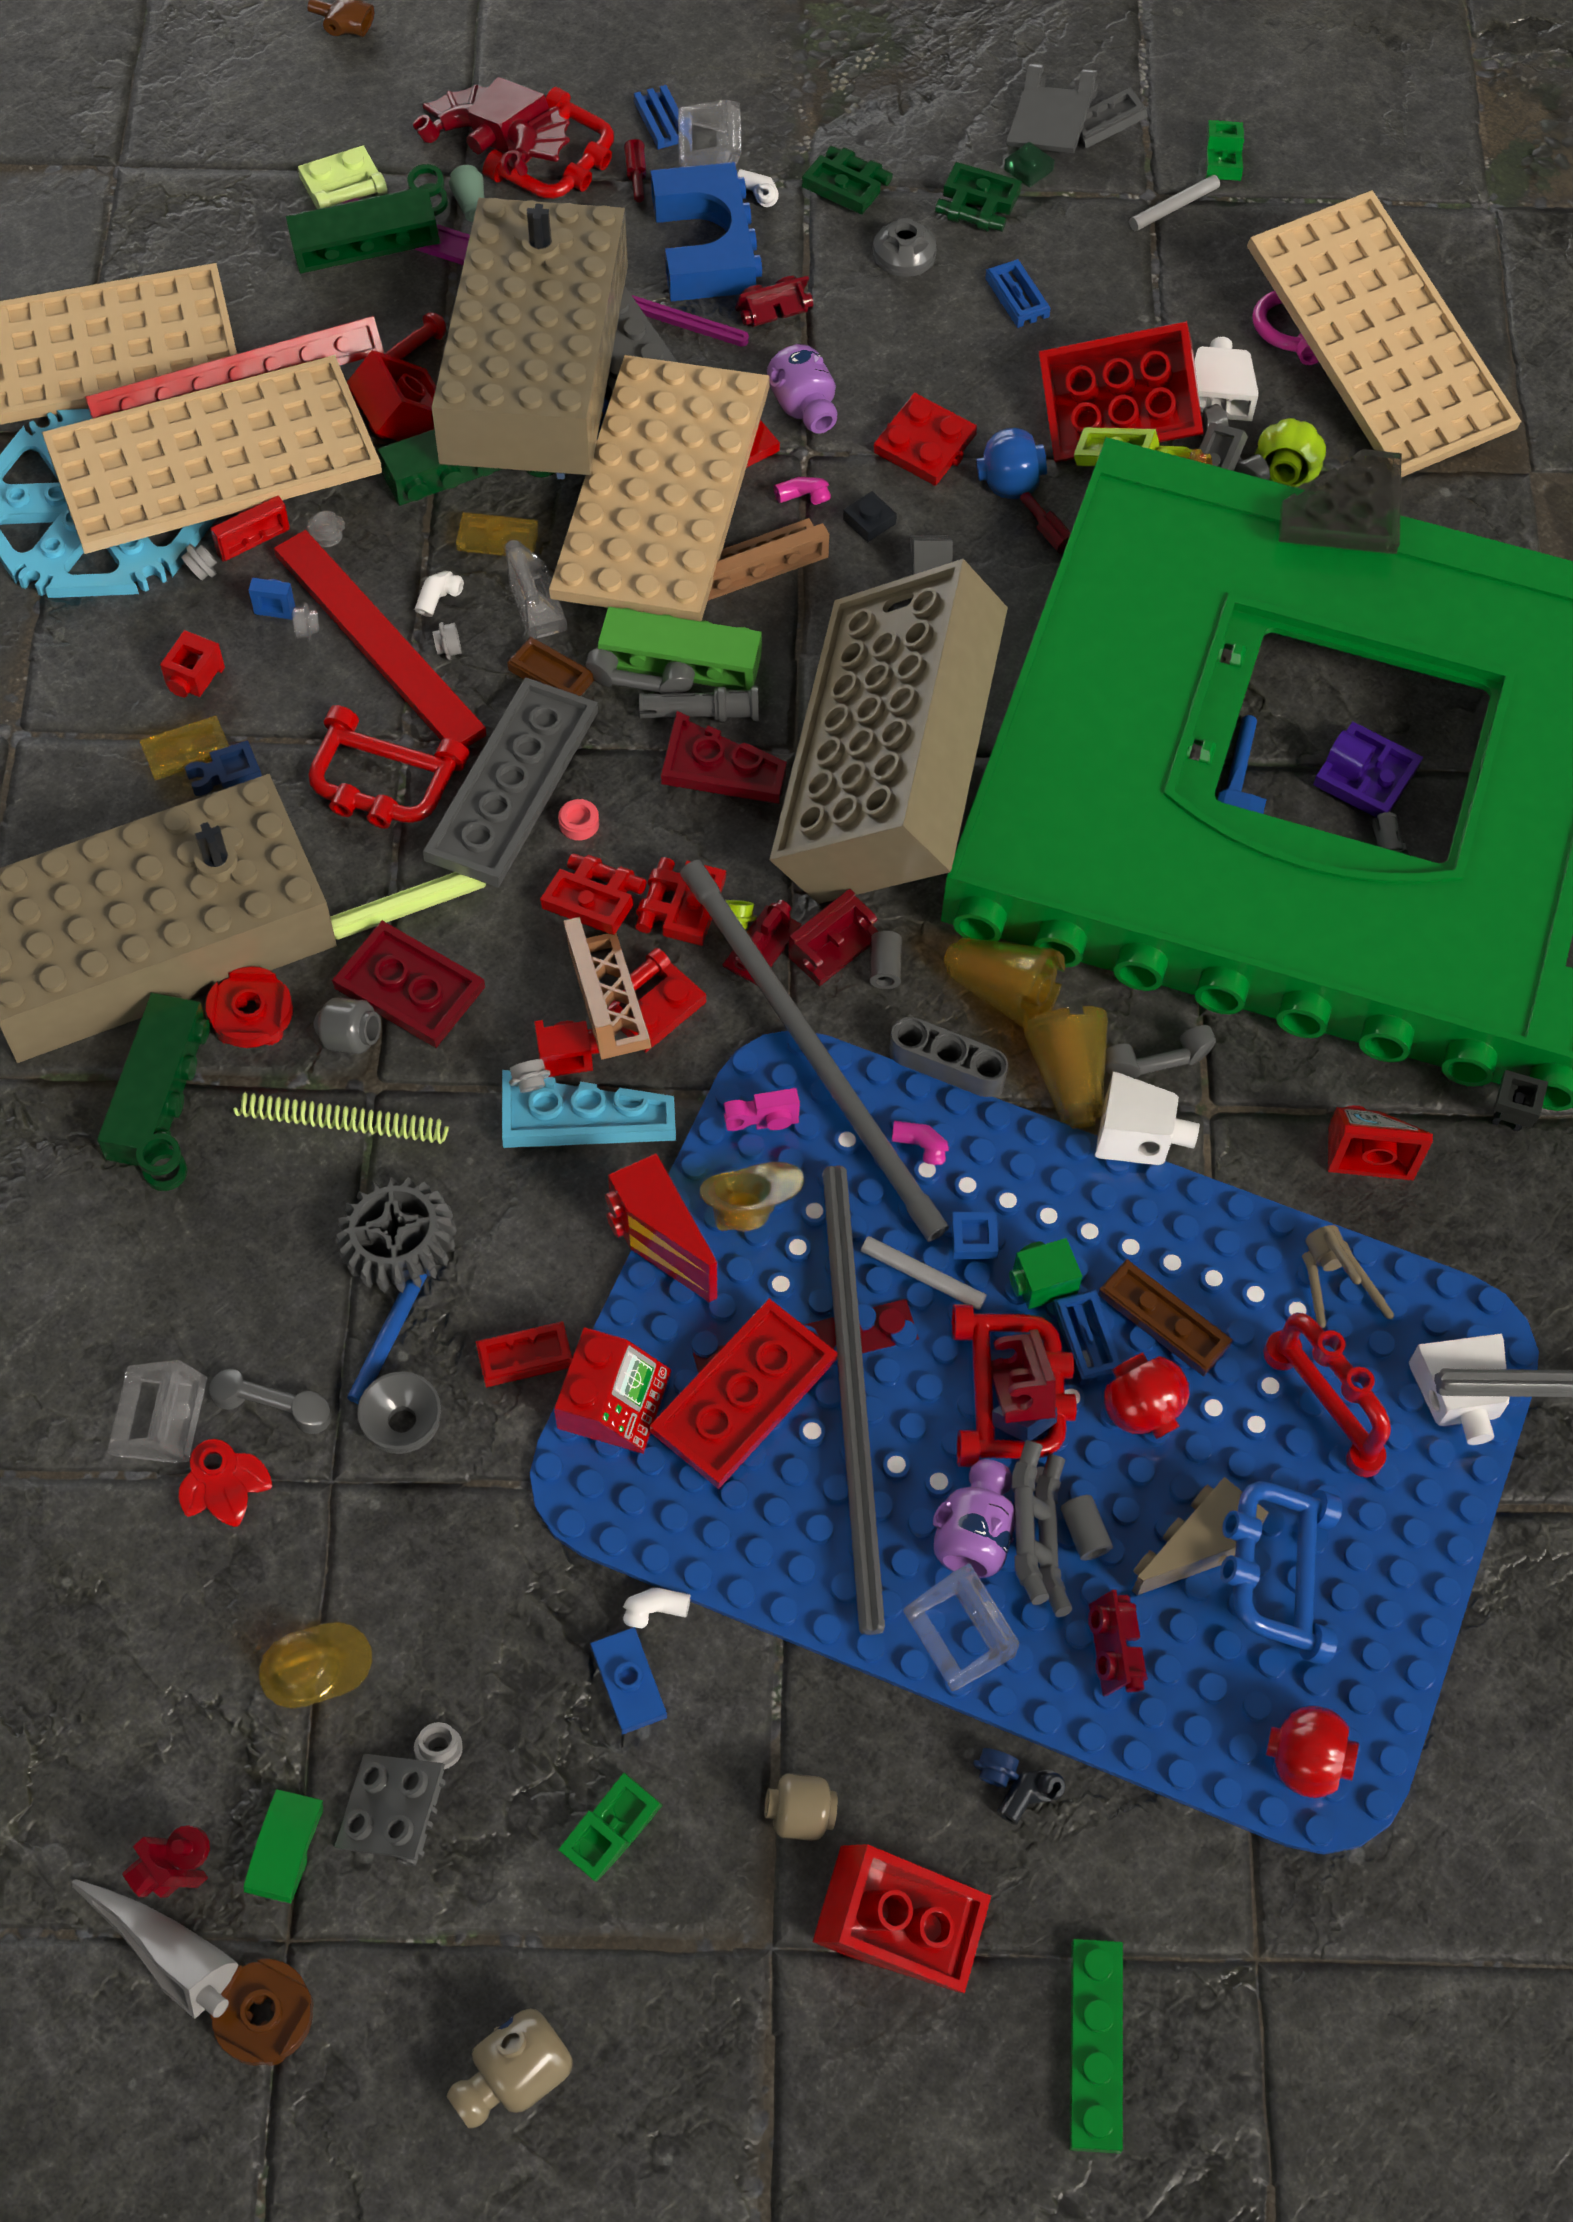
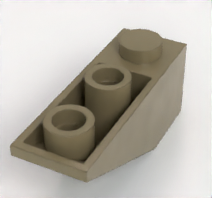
M1225 1477L1214 1489L1207 1484L1192 1502L1191 1507L1195 1511L1186 1522L1178 1517L1163 1535L1162 1539L1167 1542L1157 1555L1150 1550L1137 1564L1133 1572L1138 1577L1132 1591L1136 1595L1143 1594L1220 1566L1226 1557L1230 1555L1235 1556L1236 1541L1223 1535L1222 1526L1226 1515L1230 1511H1238V1504L1243 1491ZM1257 1504L1256 1518H1259L1263 1525L1269 1512Z

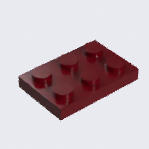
M383 920L332 980L334 989L351 999L369 1002L378 1015L435 1048L439 1046L485 988V982L482 977Z

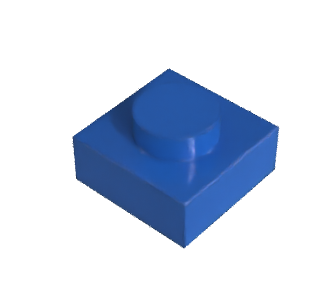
M252 578L249 594L254 614L292 620L296 606L291 583L281 582L276 579Z
M952 1212L953 1259H997L999 1253L997 1213Z

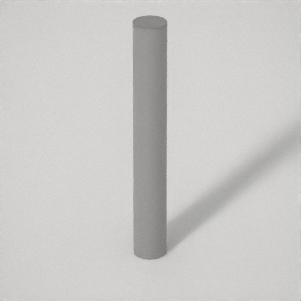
M1211 175L1129 219L1130 227L1132 230L1138 231L1220 187L1219 178L1216 175Z
M870 1236L863 1243L861 1252L965 1304H972L973 1308L977 1310L981 1309L987 1294Z

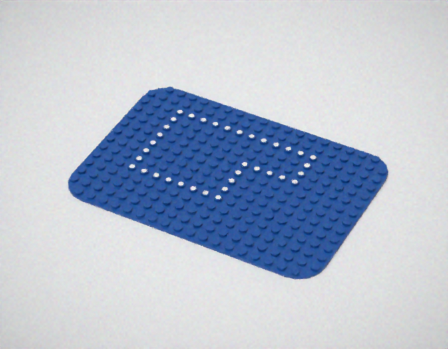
M783 1031L764 1034L737 1049L717 1074L668 1174L717 1261V1299L709 1303L631 1250L592 1330L627 1339L671 1369L672 1373L657 1414L658 1417L698 1375L693 1353L702 1358H709L713 1353H716L718 1347L726 1345L769 1298L802 1325L834 1317L823 1171L828 1166L841 1165L846 1168L859 1322L862 1330H868L875 1324L876 1312L872 1307L903 1299L907 1300L914 1321L912 1323L909 1320H905L904 1328L896 1334H891V1339L896 1344L895 1346L862 1354L885 1619L884 1631L876 1635H863L859 1631L838 1359L719 1489L652 1433L650 1434L645 1452L642 1454L557 1429L555 1410L553 1409L538 1439L530 1470L535 1509L552 1536L583 1558L656 1588L691 1594L690 1602L1285 1847L1325 1855L1360 1848L1392 1824L1409 1794L1532 1397H1510L1509 1404L1501 1416L1490 1420L1494 1438L1483 1444L1470 1445L1467 1443L1462 1424L1440 1426L1435 1422L1411 1371L1409 1361L1419 1344L1502 1334L1506 1368L1537 1370L1539 1351L1526 1317L1505 1293L1473 1275L1167 1161L1161 1165L1097 1158L1095 1157L1097 1135L992 1096L983 1097L902 1066L893 1059L834 1037L816 1033L923 1193L930 1197L949 1225V1229L942 1236L928 1242L907 1212L905 1203L790 1033ZM797 1088L800 1102L799 1123L791 1124L789 1127L781 1130H770L768 1128L756 1130V1125L754 1124L741 1130L727 1131L724 1119L725 1102L733 1100L754 1101L755 1094ZM894 1120L931 1126L948 1141L949 1151L945 1153L946 1161L942 1165L927 1164L923 1161L924 1148L919 1145L892 1142ZM952 1212L997 1213L999 1247L997 1259H953ZM1328 1225L1338 1227L1344 1241L1348 1243L1353 1256L1394 1313L1392 1319H1387L1361 1283L1354 1284L1343 1267L1334 1271H1324L1322 1266L1317 1267L1326 1326L1323 1330H1333L1344 1337L1346 1346L1342 1354L1353 1368L1364 1367L1371 1371L1375 1379L1372 1392L1384 1406L1391 1424L1390 1436L1384 1445L1387 1455L1386 1461L1378 1474L1368 1478L1360 1477L1349 1469L1346 1456L1353 1443L1294 1367L1289 1370L1274 1369L1266 1362L1263 1353L1268 1338L1274 1332L1281 1331L1292 1314L1296 1312L1304 1313L1317 1322L1308 1269L1302 1255L1309 1251L1305 1242L1307 1236L1318 1228ZM868 1236L987 1294L981 1309L973 1308L976 1314H1030L1046 1319L1052 1323L1059 1333L1062 1352H1068L1052 1307L1053 1302L1028 1309L1023 1296L1017 1297L1011 1286L1009 1272L1013 1270L1016 1253L1033 1242L1042 1241L1044 1244L1067 1238L1083 1276L1078 1294L1095 1289L1099 1293V1289L1128 1259L1233 1339L1230 1347L1203 1377L1099 1297L1122 1362L1142 1352L1148 1361L1158 1356L1165 1357L1176 1363L1186 1375L1190 1395L1188 1404L1179 1417L1176 1418L1180 1427L1156 1439L1152 1432L1148 1434H1131L1123 1431L1110 1419L1105 1409L1104 1395L1106 1386L1116 1380L1113 1374L1107 1375L1104 1380L1097 1381V1379H1092L1089 1381V1384L1080 1386L1074 1369L1073 1378L1064 1379L1065 1394H1075L1077 1403L1075 1421H1066L1065 1441L1059 1450L1053 1453V1455L1066 1459L1059 1480L1061 1484L1058 1491V1504H1056L1059 1569H1061V1580L1066 1588V1595L1072 1606V1611L1066 1616L1056 1617L1049 1600L1039 1605H1033L1025 1587L1020 1584L1015 1572L1014 1557L1017 1555L1016 1525L1012 1537L1014 1540L1010 1544L1005 1564L993 1576L974 1578L958 1574L943 1566L935 1556L933 1548L937 1527L933 1525V1519L938 1507L957 1489L971 1487L969 1481L971 1467H958L957 1435L959 1430H976L972 1340H953L952 1338L953 1305L965 1303L861 1252L863 1243ZM1088 1302L1081 1305L1103 1365L1108 1364L1109 1361ZM1067 1307L1087 1367L1092 1368L1072 1309ZM804 1325L807 1329L817 1334L813 1327ZM990 1332L991 1361L1001 1357L1010 1358L1016 1352L1011 1348L1003 1351L996 1350L994 1341L1004 1336L1029 1334V1332ZM1301 1333L1299 1339L1302 1343V1350L1369 1434L1372 1425L1364 1410L1358 1403H1351L1343 1397L1341 1381L1330 1367L1321 1366L1314 1360L1312 1355L1314 1347ZM1324 1346L1326 1350L1335 1352L1330 1346ZM992 1381L993 1408L995 1409L1000 1404ZM1352 1382L1357 1388H1363L1360 1383ZM994 1427L995 1440H1020ZM1048 1429L1033 1440L1045 1438L1048 1434ZM1047 1457L1039 1458L1038 1464L1036 1467L1038 1471L1035 1478V1488L1038 1482L1039 1475H1042ZM979 1458V1460L989 1459L998 1461L1006 1465L1012 1474L1016 1461L1019 1462L1020 1460L1013 1458ZM1225 1477L1241 1491H1244L1250 1484L1262 1481L1309 1496L1316 1490H1323L1340 1497L1342 1501V1514L1339 1522L1333 1529L1328 1531L1317 1528L1313 1623L1332 1628L1336 1632L1338 1640L1337 1649L1329 1663L1320 1665L1304 1660L1299 1653V1648L1259 1636L1248 1630L1239 1620L1234 1609V1586L1223 1583L1220 1579L1221 1565L1140 1595H1136L1132 1591L1138 1577L1133 1572L1137 1564L1150 1550L1156 1555L1167 1543L1162 1539L1163 1535L1178 1517L1186 1522L1195 1511L1191 1507L1192 1502L1207 1484L1214 1489ZM1011 1485L1010 1490L1003 1496L1011 1501L1015 1508V1497ZM1082 1495H1091L1113 1545L1112 1550L1108 1553L1087 1561L1080 1559L1060 1510L1064 1503ZM1261 1500L1258 1504L1269 1513L1262 1525L1261 1537L1255 1544L1254 1563L1259 1565L1260 1578L1253 1589V1605L1259 1615L1294 1626L1299 1512ZM1034 1517L1035 1540L1039 1542L1038 1519ZM1113 1589L1117 1590V1596L1128 1595L1130 1596L1131 1603L1136 1604L1140 1639L1136 1641L1126 1640V1644L1128 1647H1142L1148 1679L1144 1681L1145 1689L1142 1691L1126 1692L1125 1686L1110 1695L1103 1696L1100 1678L1096 1673L1097 1656L1094 1636L1088 1621L1089 1604ZM1308 1706H1319L1337 1713L1349 1726L1348 1740L1359 1742L1352 1781L1340 1778L1339 1787L1336 1792L1319 1798L1301 1796L1286 1787L1279 1778L1275 1757L1266 1756L1271 1727L1281 1729L1282 1724L1292 1712Z

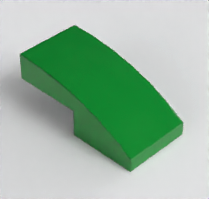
M1208 120L1206 178L1216 175L1221 180L1241 181L1243 172L1242 149L1244 143L1243 122Z
M623 1773L594 1811L589 1810L558 1850L592 1880L597 1882L638 1837L663 1804L632 1777Z
M276 1789L252 1855L244 1883V1893L292 1903L307 1865V1850L323 1813V1800Z

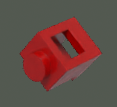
M186 630L182 632L160 664L168 689L179 697H187L189 693L201 697L217 672L222 673L225 668L219 643Z
M543 1020L534 1021L539 1058L543 1060L545 1070H550L548 1077L593 1071L592 1054H598L599 1051L593 1030L587 1029L586 1021H561L554 1026L544 1027Z

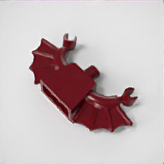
M501 77L496 78L489 87L475 84L462 91H447L438 100L423 104V109L438 120L433 122L428 115H421L413 122V127L423 141L427 143L434 142L439 137L440 130L442 129L450 131L462 127H472L473 132L466 138L470 149L479 155L489 146L506 152L501 158V164L507 175H511L514 168L519 175H526L528 167L525 162L531 157L557 162L560 150L570 142V138L565 135L570 121L559 115L560 109L557 106L549 110L543 93Z

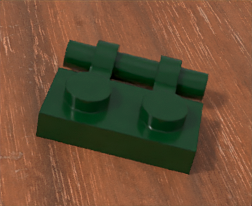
M831 145L826 152V156L820 155L802 176V187L862 215L880 194L881 184L884 186L890 184L893 173L883 169L882 164L874 160L867 162L856 157L855 152L848 148L841 150Z
M955 162L944 185L943 196L951 198L952 201L939 198L935 213L946 215L949 221L956 223L963 220L976 224L977 228L988 232L990 229L1003 232L1007 218L995 215V213L999 212L1010 216L1021 193L1022 181ZM968 203L982 207V211L965 205Z

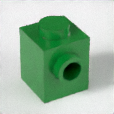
M1067 1238L1047 1244L1038 1241L1026 1245L1020 1252L1016 1253L1013 1270L1009 1272L1011 1286L1017 1297L1023 1296L1028 1309L1051 1303L1055 1299L1078 1294L1083 1277Z

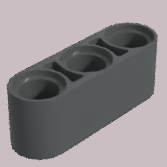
M914 1017L902 1018L893 1025L889 1047L890 1059H893L902 1066L979 1096L998 1098L1002 1094L1007 1075L1008 1061L1001 1051ZM911 1041L917 1045L909 1047L903 1045L902 1042ZM949 1056L956 1059V1061L947 1062L940 1058ZM984 1071L991 1072V1073H993L995 1076H994V1077H984L983 1075L980 1074V1072H984Z

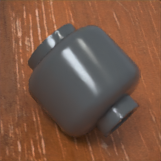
M338 997L327 1001L316 1014L314 1029L316 1034L319 1035L322 1045L327 1050L362 1054L377 1042L381 1031V1021L378 1013L374 1011L369 1002Z

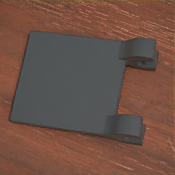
M1029 64L1025 88L1006 141L1007 146L1074 153L1091 101L1096 98L1099 86L1095 83L1097 70L1083 69L1080 76L1079 89L1071 90L1045 87V78H1041L1044 66Z

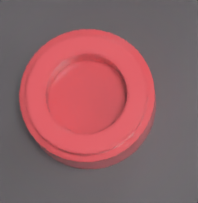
M584 799L570 800L559 810V828L567 838L585 840L597 832L599 828V813L596 806L590 801Z

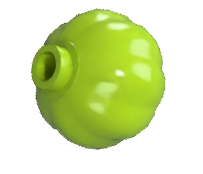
M1286 418L1263 430L1258 440L1255 455H1261L1265 459L1270 471V481L1297 488L1304 483L1311 482L1320 474L1326 456V444L1311 423L1298 421L1294 418Z

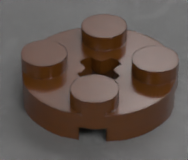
M260 1959L258 1962L249 1963L243 1967L241 1965L238 1966L231 1981L221 1993L229 2002L227 2009L217 2018L210 2014L212 2029L217 2042L229 2056L247 2065L273 2066L283 2062L287 2056L293 2054L307 2037L313 2020L314 2002L303 1978L295 1969L275 1959ZM266 1999L272 2000L273 2003L270 2008L274 2013L270 2022L263 2021L260 2026L253 2025L254 2015L249 2011L250 2006L253 2003L262 2005Z

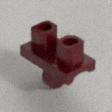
M192 1825L180 1826L168 1838L143 1837L132 1846L140 1858L122 1873L138 1897H147L153 1891L160 1898H168L179 1887L198 1888L208 1879L204 1871L196 1868L201 1866L207 1859L210 1851V1841L207 1834L201 1828Z

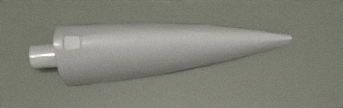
M77 1879L71 1882L72 1887L121 1934L151 1972L161 1990L195 2019L206 2010L213 2017L217 2018L225 2012L229 2002L221 1993L238 1968L237 1962L185 1926L145 1904L114 1891Z

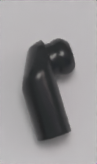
M1038 1770L1020 1774L1019 1778L1014 1780L997 1810V1814L1005 1821L1017 1825L1029 1804L1049 1802L1061 1798L1066 1789L1064 1778L1052 1770Z

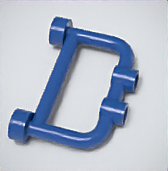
M1255 1482L1248 1485L1242 1492L1238 1511H1230L1224 1519L1222 1526L1223 1535L1236 1541L1235 1556L1230 1555L1224 1559L1220 1568V1579L1223 1583L1234 1586V1609L1239 1620L1248 1630L1259 1636L1297 1647L1304 1660L1325 1665L1334 1657L1338 1640L1336 1632L1332 1628L1313 1623L1317 1528L1328 1531L1337 1525L1342 1514V1501L1339 1496L1323 1490H1316L1309 1496L1270 1482ZM1261 1500L1299 1512L1294 1626L1259 1615L1253 1605V1589L1260 1578V1568L1257 1563H1254L1255 1544L1262 1534V1522L1259 1518H1256L1257 1504Z

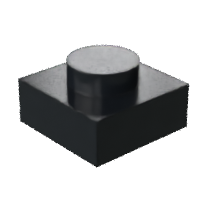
M871 491L844 509L843 520L865 541L869 542L896 524L897 513Z

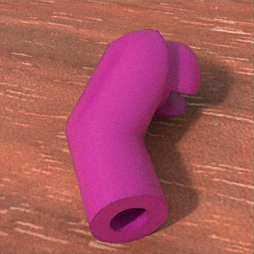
M799 476L773 486L776 500L779 503L806 494H810L811 502L814 505L826 502L831 498L827 488L830 485L823 478Z
M894 1120L892 1142L919 1145L924 1148L923 1161L927 1164L942 1165L946 1161L945 1153L949 1151L948 1141L931 1126Z

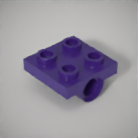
M1352 721L1346 731L1343 730L1336 739L1326 762L1316 775L1313 785L1377 818V815L1381 813L1391 812L1419 769L1423 757Z

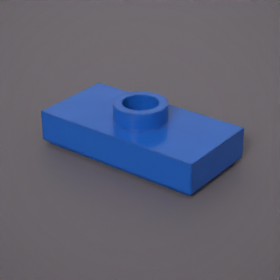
M635 1627L590 1643L622 1735L667 1718V1712Z

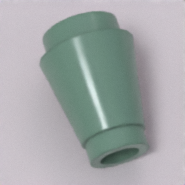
M461 165L451 172L449 187L466 220L473 222L478 198H484L483 175L475 166Z

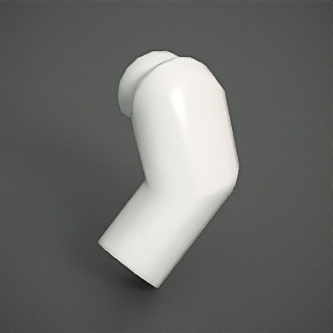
M743 169L739 170L738 177H744L746 190L753 192L760 205L770 207L777 202L779 193L771 177Z
M442 571L429 576L424 581L414 610L421 615L432 617L440 597L447 594L458 596L462 592L464 585L462 577L453 575L451 571Z
M651 1588L633 1595L626 1600L623 1606L626 1609L623 1617L624 1623L631 1627L644 1628L648 1624L649 1613L654 1612L687 1617L691 1594L662 1588Z

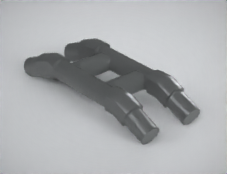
M1026 1440L1019 1462L1016 1461L1012 1474V1491L1015 1497L1017 1553L1014 1557L1015 1572L1020 1584L1025 1587L1033 1605H1039L1049 1600L1055 1616L1063 1617L1072 1611V1606L1066 1595V1588L1061 1580V1569H1059L1056 1504H1058V1491L1061 1484L1059 1480L1066 1459L1048 1454L1043 1473L1039 1475L1035 1488V1478L1038 1471L1036 1467L1043 1446ZM1034 1517L1038 1519L1039 1542L1035 1540Z

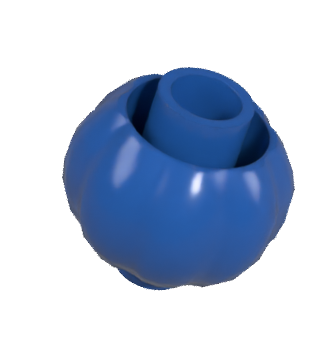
M1015 427L1000 430L992 435L987 441L983 458H976L979 481L986 480L994 494L1007 499H1019L1025 492L1032 494L1039 486V476L1047 474V462L1043 444L1035 445L1033 436L1029 432Z

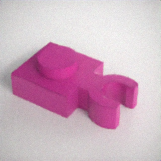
M797 1088L755 1094L754 1101L733 1100L725 1102L724 1119L727 1131L741 1130L754 1124L756 1125V1130L764 1128L781 1130L789 1127L791 1124L799 1123L800 1102Z

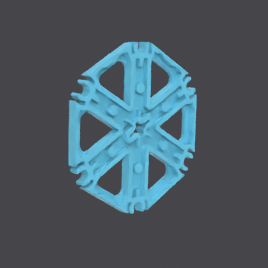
M89 409L57 410L61 422H58L57 417L50 412L47 414L50 425L45 428L38 427L34 421L29 422L32 435L25 430L23 425L0 454V525L53 522L34 548L24 553L15 551L0 530V562L15 584L19 580L21 587L24 589L32 581L38 580L35 584L38 595L43 596L47 594L48 598L139 594L137 585L134 583L137 581L140 589L146 592L149 590L146 578L155 575L160 578L162 583L166 582L167 577L164 568L171 573L173 578L184 563L181 556L187 552L186 547L189 544L196 547L217 519L183 527L172 543L164 547L154 545L149 537L106 548L118 564V568L114 572L104 574H69L68 572L84 551L59 482L7 484L3 481V477L23 452L33 450L40 454L57 478L42 432L92 418Z

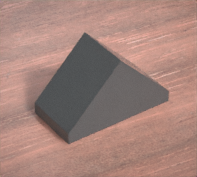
M910 535L912 575L951 563L953 558V540L948 535Z

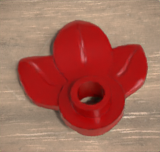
M209 1439L198 1444L193 1450L190 1457L191 1472L181 1482L178 1498L182 1510L187 1517L194 1516L208 1508L211 1514L219 1521L232 1527H238L247 1509L248 1493L270 1490L272 1488L271 1476L267 1468L256 1456L246 1453H235L233 1448L225 1441ZM209 1454H218L222 1458L221 1466L215 1470L206 1468L204 1465L205 1458Z

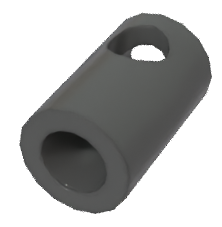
M879 931L871 936L870 983L879 989H893L901 983L902 937L896 932Z
M1091 1495L1073 1498L1061 1506L1060 1510L1081 1560H1092L1112 1550V1542Z

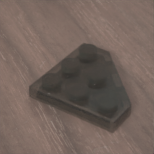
M1362 449L1351 457L1349 463L1338 470L1334 467L1311 483L1310 488L1298 496L1294 493L1283 500L1280 509L1279 542L1397 554L1400 545L1402 453Z

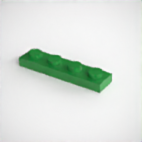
M1073 1939L1071 1943L1070 2151L1117 2154L1123 2151V1942Z

